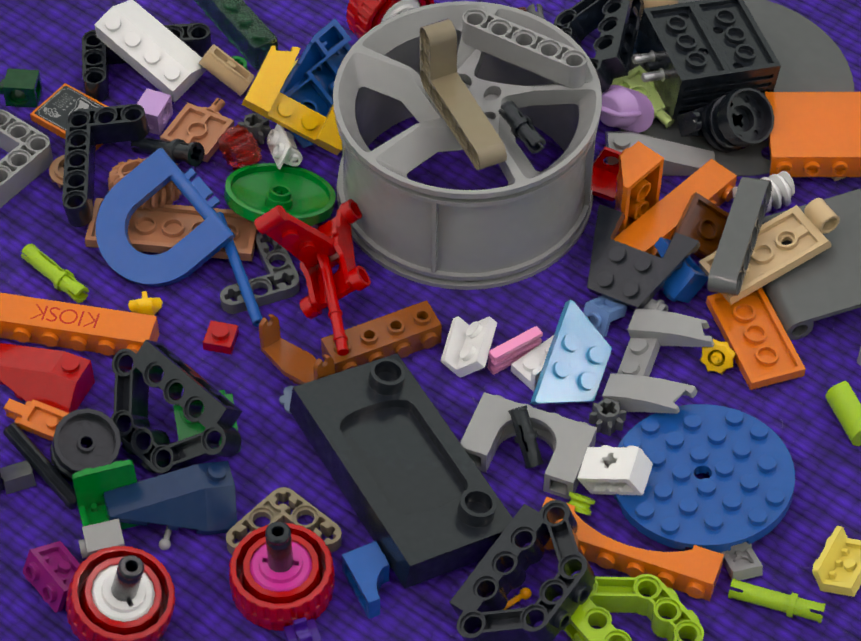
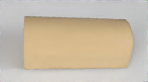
M215 44L209 48L198 63L239 96L245 92L255 77Z

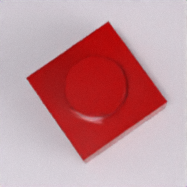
M211 320L203 340V350L232 354L239 334V326Z

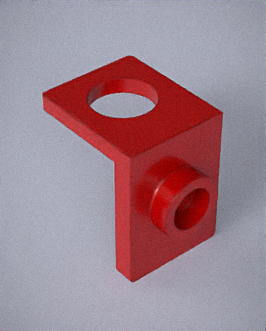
M605 146L593 162L592 195L612 202L615 200L619 162L609 165L603 159L613 156L619 160L622 152Z

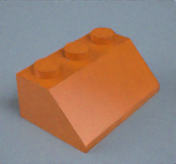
M639 141L632 147L624 149L619 156L615 210L622 212L625 217L617 235L659 202L664 157Z

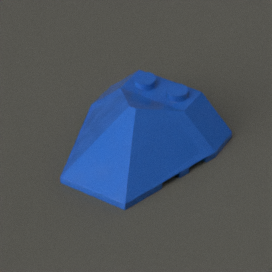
M335 18L313 35L280 90V93L325 117L333 104V88L337 71L344 57L351 49L348 42L352 40ZM290 131L302 148L314 144Z

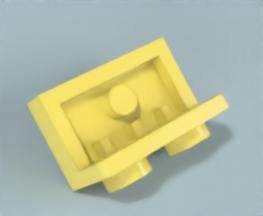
M836 526L832 535L826 540L821 555L813 564V576L817 581L820 591L855 597L861 585V540L848 538L842 526Z

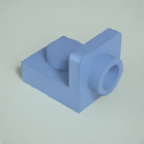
M601 296L587 301L583 313L603 337H606L610 323L624 317L627 306Z

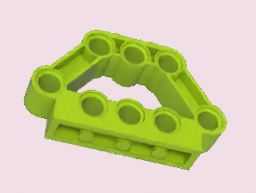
M641 574L637 577L595 576V583L590 590L588 599L585 603L578 606L571 616L569 625L564 629L573 641H632L627 632L616 629L612 625L610 613H637L647 616L651 621L653 633L658 637L666 638L668 641H683L682 639L703 641L704 629L697 615L692 610H687L679 601L677 593L672 588H667L658 577L652 574ZM642 594H647L651 597L642 596ZM662 616H667L671 619H664ZM591 626H599V627H601V628H600V629H595V628H592Z

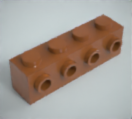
M426 300L346 329L345 335L348 337L349 353L345 356L337 354L336 344L333 342L334 334L321 338L322 357L324 354H327L334 359L335 373L397 353L400 358H405L414 352L425 348L429 349L441 343L442 324Z

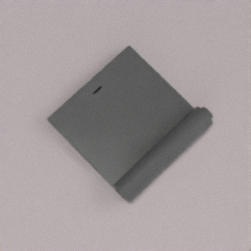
M861 189L823 199L840 218L839 224L834 230L829 233H823L831 242L829 249L762 287L790 340H797L807 336L813 329L814 321L861 307ZM808 204L799 206L803 213ZM785 211L765 216L762 224L768 222L769 220L775 218L776 216L782 214ZM789 240L782 242L783 245H789L792 243Z

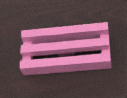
M536 326L489 350L487 367L489 371L494 375L511 366L516 360L542 343L540 337L543 336V332Z

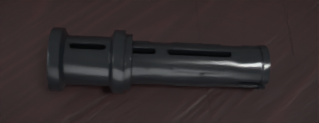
M147 137L131 141V146H135L131 148L133 152L151 155L159 148H163L170 158L178 164L186 162L188 165L196 167L204 159V147L199 142H191L189 144L181 139H174L170 142Z

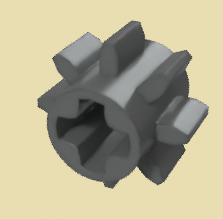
M258 113L245 115L244 122H238L240 141H246L250 146L263 145L265 137H268L271 131L269 119H264Z
M604 398L599 404L593 403L592 412L589 414V423L596 424L597 433L600 432L611 436L616 430H623L627 411L620 410V401L616 402L612 399Z

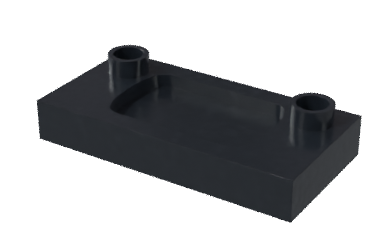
M398 353L293 387L290 413L372 539L379 545L390 567L405 589L482 560L513 519Z

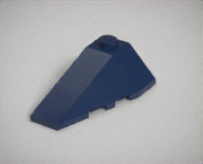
M228 461L192 465L109 490L103 494L109 521L119 519V522L142 526H147L150 523L168 525L169 530L178 531V527L197 530L196 534L203 535L227 533L237 523L235 483Z

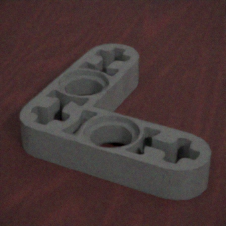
M259 232L255 238L256 250L267 275L249 280L252 291L257 288L267 289V293L264 295L254 294L258 307L293 297L300 290L299 275L287 250L267 234ZM266 242H269L271 245L273 244L272 251H269V246ZM274 260L285 262L280 267H274L270 263ZM238 283L229 285L221 291V308L225 312L236 314L247 311Z

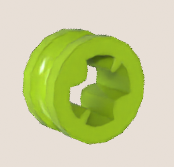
M570 491L569 496L571 499L570 502L566 503L576 506V512L591 515L590 506L594 505L596 500Z

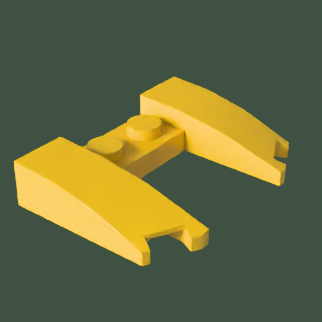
M271 46L241 105L337 156L342 151V140L338 133L333 104L325 117L280 93L301 48L292 47L291 51H276V47Z

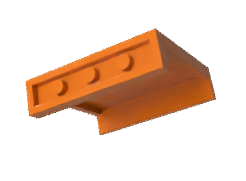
M765 92V96L770 102L774 113V127L768 137L771 160L769 176L786 171L791 177H861V92Z

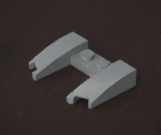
M635 309L627 329L631 337L617 374L611 373L602 394L603 399L620 401V410H626L627 412L678 414L680 409L675 402L682 395L694 398L697 394L696 387L649 376L660 346L713 347L712 336H705L703 329L710 328L708 322L679 313Z

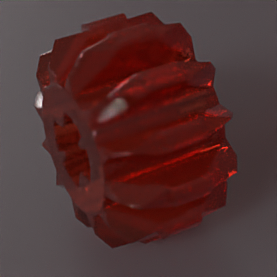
M236 125L235 127H230L218 138L219 150L222 152L223 158L226 159L227 165H231L233 170L258 164L262 159L261 148L258 146L257 140L253 137V133L248 132L244 126Z

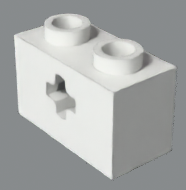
M608 445L587 447L577 479L591 494L643 495L653 463L644 454V451L636 446H627L626 448Z

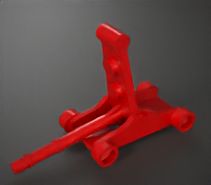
M349 199L340 205V208L336 211V217L315 229L287 213L281 205H277L256 218L254 224L261 234H267L300 260V269L305 276L309 295L300 300V308L307 318L314 319L322 314L323 309L328 306V317L331 320L334 334L333 342L336 344L337 354L345 356L349 353L348 337L345 335L342 320L343 313L338 300L355 290L361 291L371 284L366 270L362 266H356L351 224L360 220L362 213L356 202ZM339 265L337 272L333 275L332 268Z

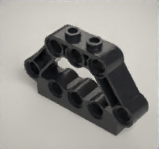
M581 0L570 9L559 13L554 20L553 25L568 34L580 46L581 41L598 28L600 37L593 45L596 55L594 58H590L596 69L602 93L609 89L614 78L628 76L644 6L643 0Z
M145 340L139 351L121 349L114 355L112 359V369L115 373L114 413L111 419L119 429L120 439L123 443L121 447L129 454L137 455L142 460L141 465L152 473L166 474L220 456L232 457L237 454L242 440L239 432L233 425L242 411L165 345ZM149 386L161 389L166 402L181 406L186 419L202 424L205 430L202 433L170 444L166 432L150 427L148 419ZM222 436V442H221V445H219V440H220V437Z
M552 500L547 502L539 512L524 504L449 603L459 616L457 630L464 641H553L558 633L569 625L571 616L578 606L586 602L590 595V590L595 583V575L587 559L583 556L576 535L578 530L577 521L564 501ZM563 519L561 522L555 523L557 520ZM551 538L559 561V572L554 579H549L541 585L539 589L540 597L535 604L525 608L503 610L507 605V595L512 589H516L524 583L526 579L525 571L531 564H535L542 559L545 551L544 546ZM531 542V544L527 547H523L525 544ZM512 567L510 571L504 572L507 568ZM580 571L577 575L571 576L574 572ZM494 592L491 596L486 597L488 593ZM562 596L559 600L553 601L555 597ZM543 621L542 624H540L537 627H534V625L537 622ZM481 627L478 632L472 634L475 629Z

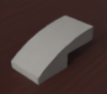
M744 542L731 546L730 551L719 552L724 554L723 563L731 579L734 578L740 581L763 576V565L753 551L752 543Z

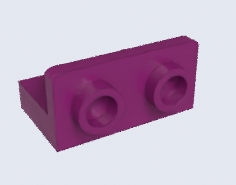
M58 541L30 549L23 568V574L39 592L43 600L56 613L63 609L69 584L80 563L64 544Z

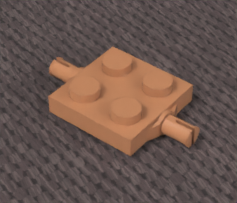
M216 98L208 108L198 107L187 102L160 136V140L171 142L174 139H181L189 144L191 142H199L204 147L203 161L208 162L234 129V120L219 113L225 106V102L222 99Z

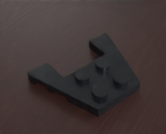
M600 204L597 212L587 288L592 293L633 309H643L665 285L664 282L675 270H679L682 267V263L692 252L695 253L701 244L698 240L675 232L664 257L660 258L615 241L614 238L625 217L624 214Z

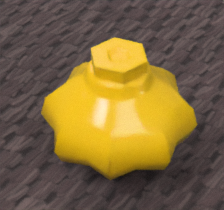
M147 291L141 292V299L129 301L128 306L131 312L153 316L160 311L163 305L160 297L148 298Z
M713 339V347H701L702 355L700 361L705 364L708 372L715 371L723 374L727 369L733 367L735 352L730 348L728 342Z

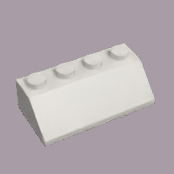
M134 0L112 6L94 24L98 39L157 89L171 95L174 103L206 72V69L198 64L202 57Z

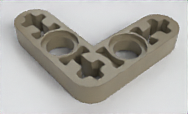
M285 487L272 491L230 528L226 534L227 549L231 555L239 542L235 544V539L241 541L249 533L260 528L253 523L259 517L268 518L270 520L268 525L274 522H283L303 526L321 538L322 534L327 537L333 535L332 540L330 538L323 540L331 553L338 550L342 543V532L335 522L296 492ZM288 500V501H289V506H287L286 504H284V502H286V501ZM302 515H309L313 517L314 521L308 525H302L297 522V519Z

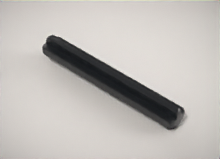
M11 423L4 429L3 434L69 509H75L78 504L73 487L16 423Z

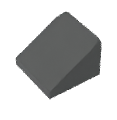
M27 460L0 468L6 494L36 486L32 468Z

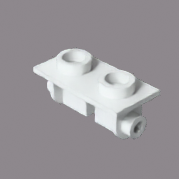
M277 124L275 129H271L267 137V144L277 168L281 169L283 163L290 166L300 165L303 157L299 150H297L294 136L290 132L285 131L284 127Z

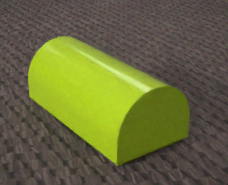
M843 381L831 387L827 391L825 398L854 446H860L861 403L849 383Z

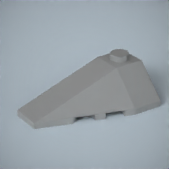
M605 131V143L608 148L622 152L639 141L664 157L662 176H691L710 159L715 160L714 151L633 131ZM606 157V164L614 165L619 162L616 157Z

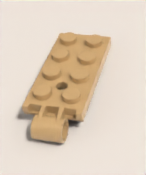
M816 198L808 203L804 213L796 205L762 224L739 295L721 294L732 305L829 249L831 242L823 233H829L834 230L839 224L840 218L822 198ZM786 240H789V241L792 242V243L789 244V245H783V244H782V242H783V241H786ZM716 251L699 261L700 268L708 276Z

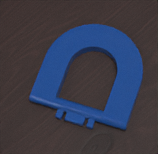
M159 148L111 188L101 203L96 219L97 244L107 264L126 280L148 287L167 286L185 279L235 237L232 230L213 209L220 204L219 199L214 196L207 201L213 195V192L199 176L191 182L197 175L193 168H190L184 174L163 148ZM172 181L204 221L168 251L157 255L143 254L137 251L130 242L128 236L129 221L133 213L142 204Z

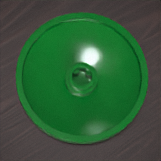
M276 163L253 164L235 170L226 179L224 198L227 205L235 213L252 222L277 205H281L290 215L309 226H313L331 216L336 199L333 187L321 176L309 170L283 164L281 169H278Z

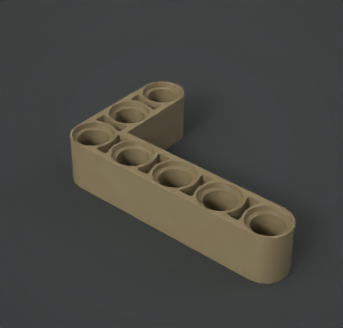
M447 18L421 27L419 31L420 78L425 91L476 170L479 171L505 162L507 160V153L504 143L457 73V34L452 21Z

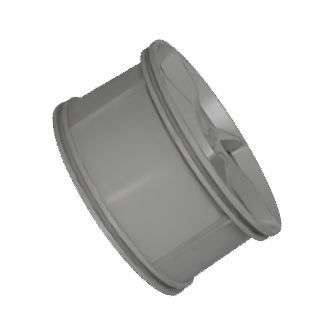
M476 1L443 2L417 7L397 14L373 27L351 47L337 71L333 88L334 115L338 133L342 140L343 154L337 179L338 208H340L341 204L352 199L356 202L362 213V218L351 224L352 239L372 260L401 277L433 287L458 290L488 289L522 281L552 266L576 244L587 226L592 210L593 186L591 190L595 140L602 109L600 80L588 56L585 83L580 87L570 88L465 44L462 40V15L469 9L477 8L584 52L581 46L568 34L543 18L514 7ZM447 18L452 21L457 34V73L504 143L507 160L498 165L508 181L507 186L482 190H456L425 185L412 181L407 177L410 171L437 152L463 150L421 82L419 33L421 27ZM513 101L521 113L533 121L535 127L545 132L564 150V153L547 169L543 171L535 170L516 143L511 127L498 112L501 109V105L505 102ZM413 116L419 122L371 151L368 148L374 139L395 124Z

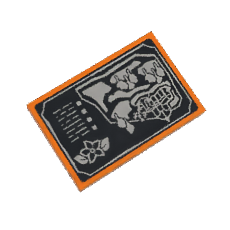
M64 83L30 113L31 121L65 139L66 119L71 112L109 106ZM103 144L96 145V150H98Z

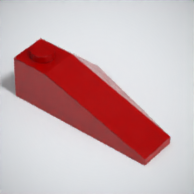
M0 343V384H5L21 401L32 402L34 399L64 412L71 413L78 409L95 383L91 360L66 351Z

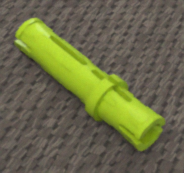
M28 244L22 249L21 252L24 254H21V258L47 277L58 291L65 292L76 303H81L88 297L89 289L77 281L71 271L61 268L34 244Z
M734 578L732 579L730 587L741 589L743 592L729 590L728 598L730 599L733 598L786 613L787 617L793 618V615L820 624L822 622L823 615L811 612V609L824 612L826 603L800 598L797 593L792 592L789 595Z

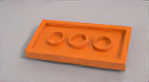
M762 287L732 305L729 304L721 293L707 296L706 305L725 342H728L730 348L735 352L734 359L750 390L805 375L806 368Z

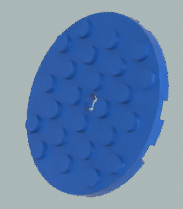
M711 404L678 406L680 409L678 414L654 413L637 423L623 437L618 447L636 446L641 448L653 463L643 495L615 494L614 499L617 500L622 509L623 516L632 526L660 544L685 551L686 547L693 548L694 545L715 552L730 551L731 546L744 542L751 544L767 535L781 522L790 508L795 487V469L786 445L766 424L740 410ZM709 472L710 478L698 479L694 474H706Z

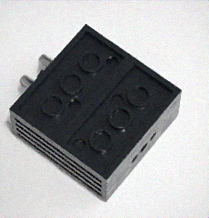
M700 0L643 9L635 44L638 54L632 56V62L634 64L643 63L647 72L642 73V81L654 82V86L672 120L677 119V116L706 106L715 98L728 95L739 89L752 88L760 91L763 95H765V92H774L781 65L744 0Z

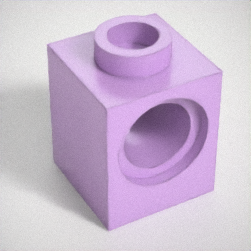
M146 88L137 104L144 108L149 132L161 135L173 115L171 95Z

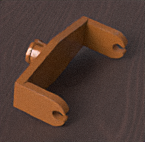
M268 315L270 317L269 322L266 318H262L259 323L261 351L290 381H293L294 384H304L335 374V364L332 357L324 354V362L320 358L316 359L311 353L281 338L279 319L275 315Z

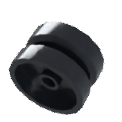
M79 409L65 415L56 426L50 448L53 466L65 479L73 482L72 475L75 472L115 462L121 445L119 429L110 417L94 409Z

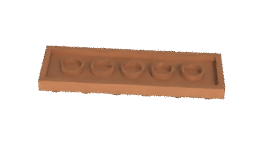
M96 198L93 218L88 225L85 237L86 247L99 248L96 239V219L103 198ZM165 204L163 208L154 207V209L144 208L143 210L138 208L129 221L128 236L132 246L137 251L164 253L200 225L204 219L193 206ZM213 208L216 213L222 212L224 214L228 227L235 234L233 240L240 259L252 261L256 244L255 238L258 234L254 222L241 217L231 209ZM223 247L211 258L228 259L225 248Z

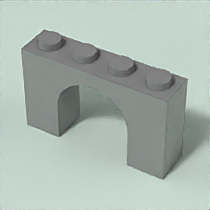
M484 392L460 442L479 471L486 473L499 445L506 439L516 436L508 411L527 405L533 430L537 431L538 438L544 440L553 450L552 458L544 474L543 491L570 500L569 492H576L580 482L577 477L587 447H595L597 427L591 426L586 422H578L562 417L557 413H549L533 408L528 404L517 403L500 395Z

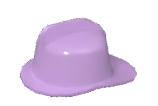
M611 85L608 90L602 93L600 120L609 127H617L640 133L646 131L652 125L654 108L647 96L639 91L620 85Z

